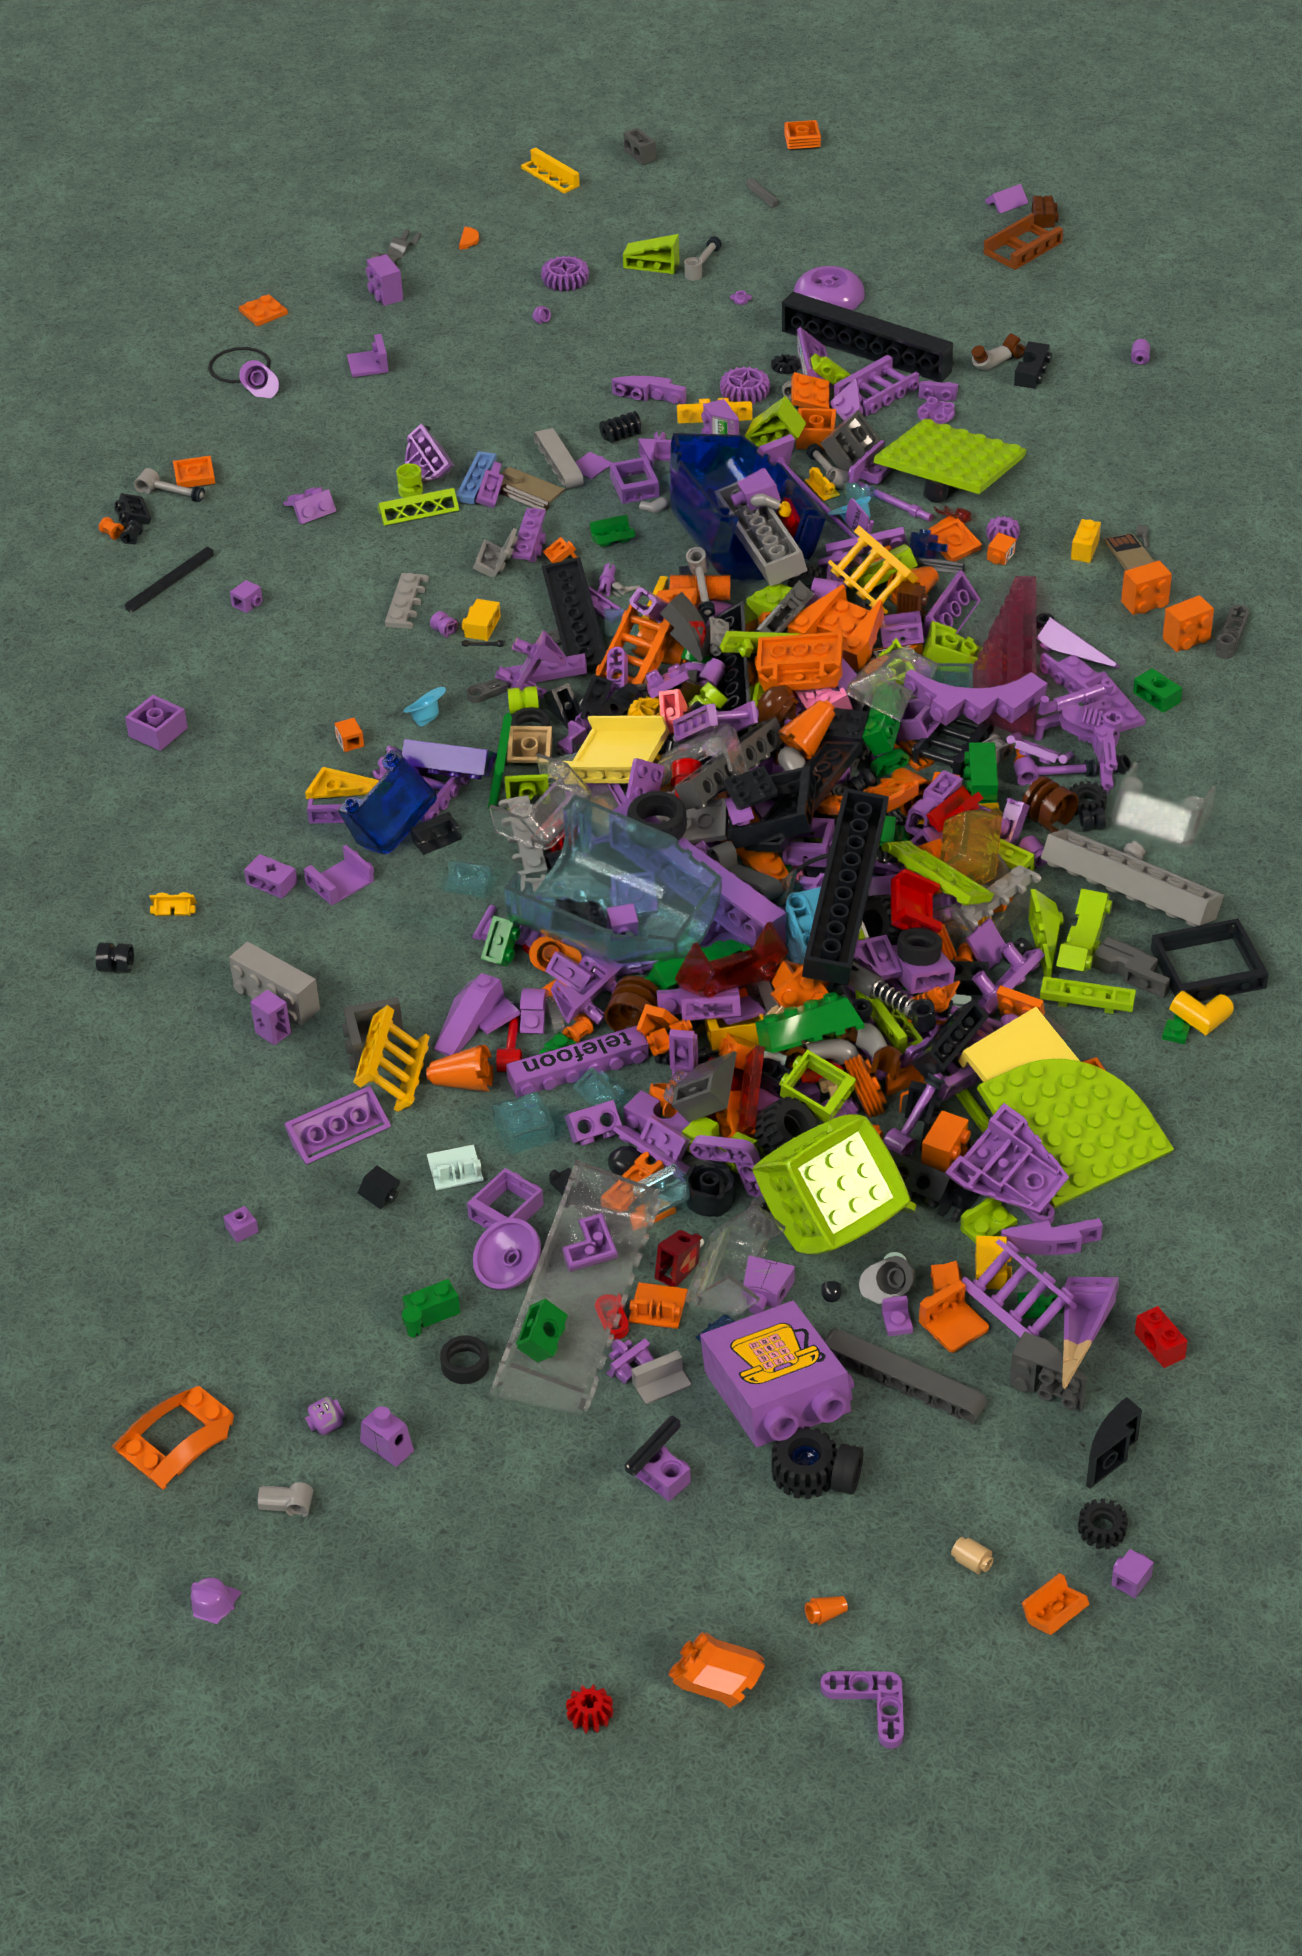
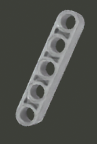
M549 428L534 432L535 444L539 445L540 452L545 455L547 463L551 464L552 471L558 475V480L561 485L565 486V490L582 486L584 481L581 470L555 430Z

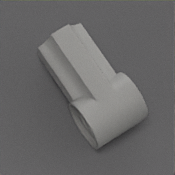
M301 1482L292 1484L290 1488L262 1486L258 1492V1509L286 1511L289 1516L299 1514L306 1517L309 1513L314 1490L310 1485Z

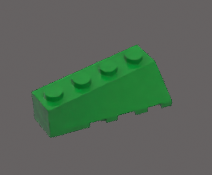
M732 939L724 942L719 940L709 947H698L691 953H680L670 960L665 961L662 959L653 964L648 977L659 990L677 989L717 973L724 978L733 975L741 968L751 948Z
M835 992L827 993L819 1000H807L803 1002L804 1005L799 1007L785 1008L784 1012L780 1014L765 1015L763 1020L755 1022L760 1049L770 1053L801 1046L802 1040L804 1042L823 1040L822 1035L835 1034L836 1036L845 1034L846 1028L854 1027L856 1030L865 1028L863 1021L848 998L837 995Z

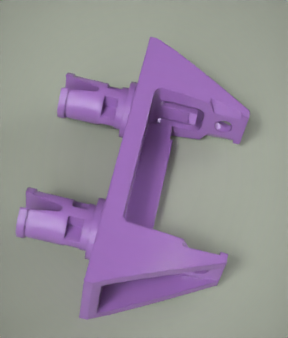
M658 431L655 432L654 439H638L639 454L641 457H647L652 469L655 460L694 461V471H698L715 457V446L712 441H703L704 437L701 433L698 438H696L694 433L691 441L666 440V434L662 432L660 437H658Z
M544 630L534 644L516 637L512 650L526 654L525 662L519 672L517 671L516 673L499 666L495 678L509 682L511 684L510 688L519 687L521 690H524L525 687L537 686L536 683L529 679L532 678L541 661L555 662L565 666L566 656ZM537 686L538 698H544L543 694L546 693V689Z
M585 954L579 965L593 973L594 980L580 992L569 986L566 987L559 980H556L551 988V992L568 1024L578 1014L585 1013L588 1015L587 1017L599 1025L605 1019V1014L599 1007L594 1006L592 1002L603 992L609 991L613 994L617 984L616 979L624 965L612 960Z

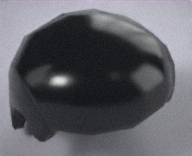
M621 1146L612 1151L608 1158V1167L613 1177L619 1179L635 1165L634 1161L642 1153L632 1146Z

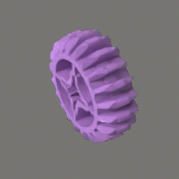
M556 256L555 259L551 258L542 266L541 278L544 286H548V289L553 288L554 291L559 289L560 292L563 290L568 292L569 289L575 291L576 287L581 289V286H585L586 282H588L589 269L586 262L581 258L577 259L576 256Z
M744 366L743 368L736 367L735 370L729 369V372H725L724 376L721 377V394L723 398H729V401H751L754 405L755 401L761 403V399H766V396L769 394V378L764 371H758V368L752 369L751 366L749 368Z

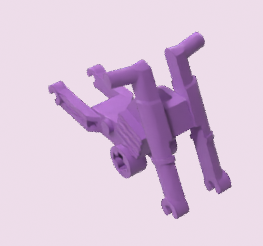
M1105 678L1100 684L1085 689L1081 688L1079 691L1054 698L1050 702L1048 696H1042L1038 710L1040 715L1054 711L1059 712L1037 720L1034 739L1037 741L1042 740L1045 729L1061 725L1065 731L1078 736V741L1082 740L1083 742L1088 741V743H1092L1094 753H1096L1099 761L1101 785L1108 794L1109 789H1113L1112 774L1113 770H1117L1118 765L1115 746L1119 742V730L1122 727L1123 716L1118 711H1109L1110 705H1105L1106 699H1100L1081 707L1078 705V702L1088 701L1090 698L1113 692L1114 684H1109L1110 679Z

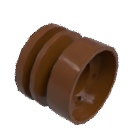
M1046 776L1039 777L1029 786L1022 799V802L1029 805L1026 818L1039 823L1040 826L1052 833L1059 831L1051 825L1056 821L1065 826L1070 823L1078 806V796L1071 790L1063 786L1060 787L1057 782L1052 781Z
M625 976L620 979L604 1012L605 1021L608 1026L615 1032L624 1030L626 1027L637 1026L646 1004L658 1007V987L651 981L639 976Z

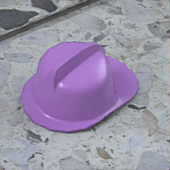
M255 360L248 361L241 367L240 381L253 395L265 398H272L279 390V381L277 376L268 367Z
M208 1577L197 1583L194 1582L191 1586L193 1616L218 1624L223 1617L235 1609L233 1606L234 1602L242 1592L224 1585L221 1580Z

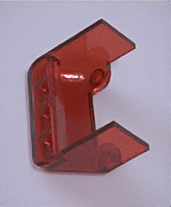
M767 922L751 950L708 961L698 942L693 943L675 980L680 988L700 997L711 998L718 993L773 979L787 955L788 949L773 924Z

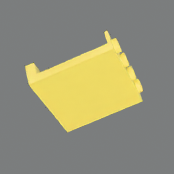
M588 716L592 727L590 733L573 761H561L558 767L566 783H629L633 760L638 758L653 763L670 731L663 716Z
M1034 1007L965 1049L958 1062L963 1068L970 1065L981 1080L986 1082L1016 1067L1037 1060L1053 1058L1080 1060L1038 1008Z

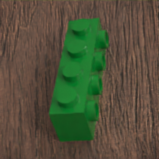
M896 681L882 683L876 688L862 738L874 757L892 751L907 702L903 689L899 688Z

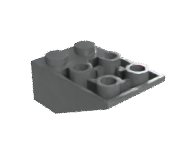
M733 1051L697 1065L675 1087L672 1107L688 1122L722 1111L728 1107L737 1053Z
M1024 1332L1012 1353L1010 1384L1019 1391L1034 1393L1039 1382L1042 1381L1037 1391L1041 1399L1049 1401L1055 1395L1063 1398L1061 1402L1065 1408L1073 1410L1078 1406L1080 1411H1083L1087 1377L1077 1369L1068 1386L1064 1389L1062 1384L1063 1354L1049 1340Z

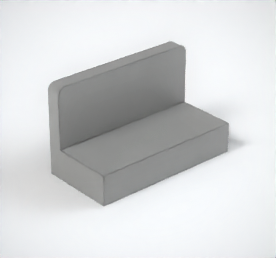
M678 1350L631 1369L632 1384L645 1404H650L691 1386V1382L683 1371L682 1356Z

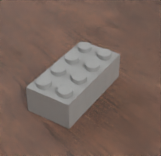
M248 941L229 956L233 987L239 994L244 993L253 1000L264 991L269 990L286 1002L289 1022H296L300 1025L306 1023L320 1010L316 979Z

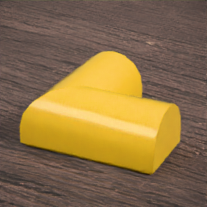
M1181 991L1172 1001L1169 1010L1204 1035H1208L1232 1015L1234 1006L1232 1001L1225 995H1217L1207 1004L1203 1005L1187 992Z

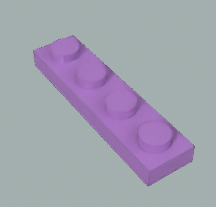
M585 653L567 656L565 666L555 662L541 661L534 675L529 680L536 683L586 674L587 662ZM522 665L506 667V669L516 673L517 671L519 672Z

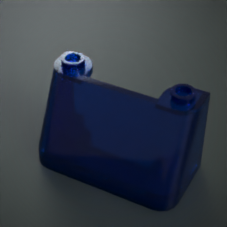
M390 750L383 758L382 765L388 771L363 799L358 797L346 799L337 810L356 843L380 854L392 852L411 831V827L418 823L437 800L433 788L401 753Z

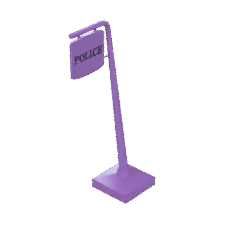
M789 434L760 446L754 473L762 469L764 464L771 463L776 465L777 469H781L828 515V512L831 510L787 466L790 464L795 438ZM854 498L849 500L845 521L848 524V528L836 515H828L851 538H856V536L849 530V527L854 532L860 526L868 534H871L874 521L870 520L869 523V516Z

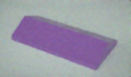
M367 1086L284 1124L292 1146L306 1165L391 1127L371 1086ZM379 1123L384 1124L310 1158L307 1156Z

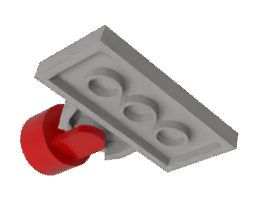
M689 757L674 761L671 765V786L675 788V785L703 764ZM676 789L672 792H667L673 794L674 796H677L680 799ZM727 798L708 801L705 807L695 810L694 807L686 810L687 827L683 838H686L692 845L698 844L701 841L708 843L728 840L726 831L728 828V810L724 800ZM656 816L662 823L670 820V818L665 816Z

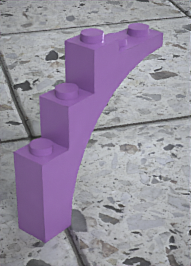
M910 669L905 674L903 688L923 701L924 704L930 706V715L945 726L962 713L979 725L995 712L1010 723H1013L1040 702V698L1045 696L1047 683L1030 672L1019 680L1001 686L964 688L939 683Z

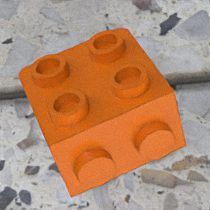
M960 1279L952 1284L945 1285L934 1295L924 1298L920 1303L919 1323L951 1353L963 1348L989 1330L988 1323L965 1302L966 1285Z

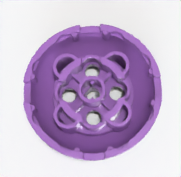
M821 266L805 272L797 280L793 291L850 310L857 308L865 298V290L860 278L852 271L838 266Z

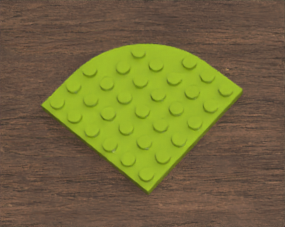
M1054 1058L1037 1060L1016 1067L979 1084L977 1087L993 1115L1003 1103L1022 1115L1033 1133L1041 1139V1143L1048 1153L1054 1156L1069 1176L1066 1183L1049 1202L1054 1209L1151 1163L1174 1150L1140 1097L1111 1073L1088 1063Z

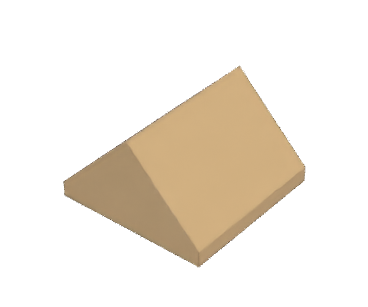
M552 726L510 727L507 762L550 763L552 760Z

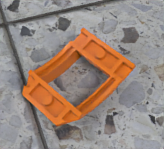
M882 778L880 780L881 784L876 787L870 786L863 790V792L889 796L887 812H890L918 795L919 783L915 779ZM827 795L816 810L820 814L838 815L843 796Z
M196 1386L176 1394L148 1410L111 1447L164 1490L169 1481L176 1474L179 1476L198 1456L216 1443L228 1438V1430L230 1425L232 1426L234 1415L203 1388ZM181 1405L205 1426L188 1436L167 1456H164L142 1438L141 1435L159 1418Z

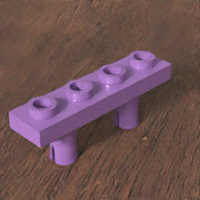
M1008 942L1001 947L1000 951L1011 964V968L995 984L990 981L984 971H980L972 977V980L983 993L982 998L977 1003L987 1015L992 1014L998 1008L996 992L1000 985L1013 989L1025 981V975L1028 972L1033 971L1040 965L1039 961L1045 956L1040 948L1026 951L1021 955L1013 943Z

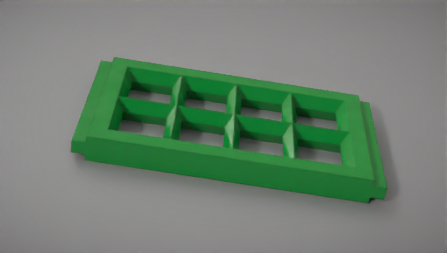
M506 713L503 717L488 803L490 812H494V809L497 808L512 721L511 713Z

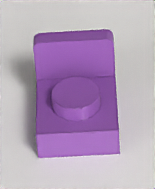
M893 1296L882 1299V1316L887 1335L895 1336L913 1333L908 1312L907 1296Z

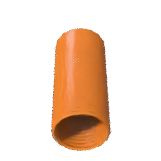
M670 575V590L696 588L701 600L696 575L695 578L694 575ZM704 575L709 601H730V575Z

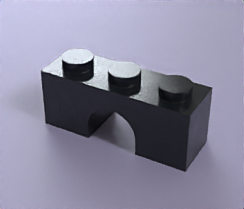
M1028 341L1024 350L1023 362L1019 361L1015 370L1014 386L1036 389L1038 384H1042L1043 374H1046L1048 364L1051 363L1052 353L1049 352L1050 345Z

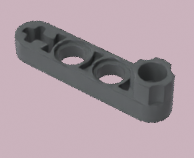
M1234 605L1230 609L1222 633L1217 638L1216 655L1219 658L1229 659L1235 654L1249 615V609L1244 605Z

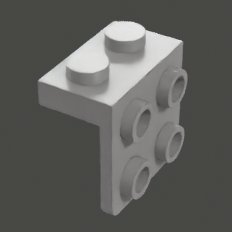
M512 529L503 547L484 539L473 569L489 577H495L498 572L502 573L506 565L504 561L509 560L514 550L513 547L518 539L515 536L517 529Z

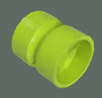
M410 463L399 466L396 470L399 495L405 498L422 494L421 468L416 464Z
M707 681L700 689L701 694L695 695L688 704L692 706L696 701H700L704 705L715 704L716 708H721L728 699Z
M537 686L525 687L524 690H521L519 687L507 688L510 715L523 708H539Z

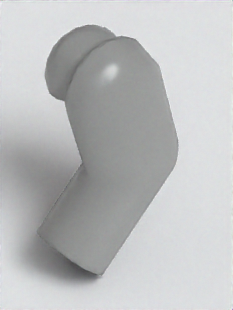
M660 497L651 503L641 501L639 509L651 513H659L668 507L669 502L664 497Z

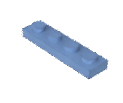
M478 451L456 494L457 502L476 503L485 470L492 469L494 461H497L496 454Z

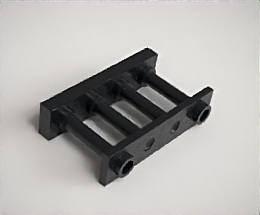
M995 715L989 716L979 725L973 720L961 716L952 721V723L975 729L971 733L950 728L940 723L928 738H921L917 744L913 745L911 751L913 762L919 764V759L924 757L947 764L952 768V774L960 775L962 778L965 765H968L964 764V752L969 751V743H981L989 738L994 730ZM941 733L967 742L966 744L958 745L937 737ZM933 745L958 753V755L950 757L931 751L929 748Z

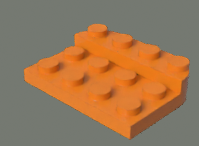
M842 632L758 638L757 673L763 690L766 691L772 686L787 685L791 690L837 687L843 675Z

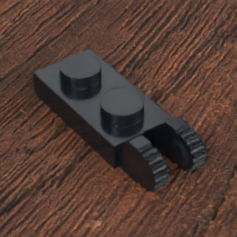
M956 1184L947 1199H944L943 1203H941L938 1215L944 1217L950 1207L954 1206L956 1209L952 1214L951 1221L957 1223L963 1213L971 1208L980 1194L964 1189L959 1184Z

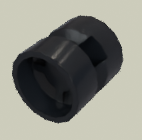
M100 942L97 946L95 959L97 970L112 972L115 969L116 972L130 973L131 969H128V965H133L134 963L133 945L118 943L115 947L113 943Z

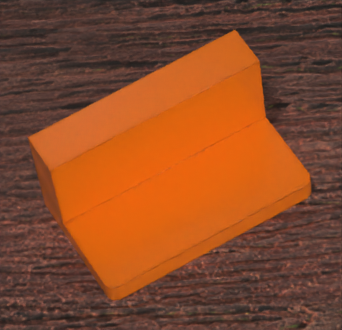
M646 1004L636 1030L646 1038L650 1036L649 1033L664 1027L666 1030H670L669 1025L677 1023L679 1020L664 1008Z

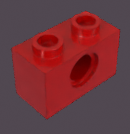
M1159 1306L1137 1315L1135 1334L1163 1368L1185 1359L1188 1341Z

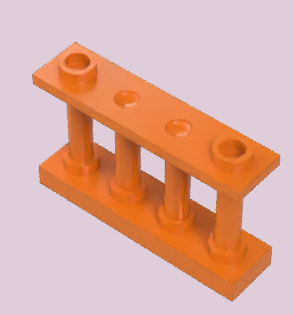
M629 604L628 609L622 615V621L601 664L596 668V675L607 679V654L609 650L614 647L623 648L625 642H629L649 649L644 659L628 655V663L640 667L637 676L634 678L628 676V683H644L647 673L655 669L658 670L673 639L670 633L674 627L665 618L663 622L657 623L639 617L638 611ZM634 624L657 631V635L652 641L629 633ZM614 673L613 679L620 678L622 673Z

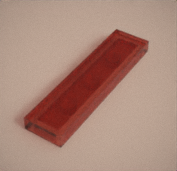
M756 1045L745 1058L736 1132L746 1136L755 1129L765 1050V1047Z

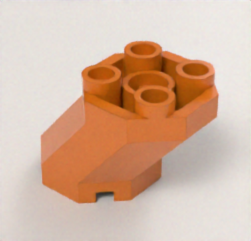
M702 1632L695 1639L694 1643L689 1640L680 1651L682 1658L673 1665L668 1676L681 1689L721 1701L731 1708L744 1699L745 1695L741 1692L746 1688L751 1690L765 1667V1663H763L764 1658L756 1651L717 1640L709 1633Z

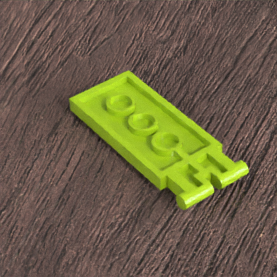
M911 841L882 844V850L898 858V861L904 864V868L939 883V890L945 894L955 896L960 904L969 906V904L991 902L994 893L926 850L918 848Z

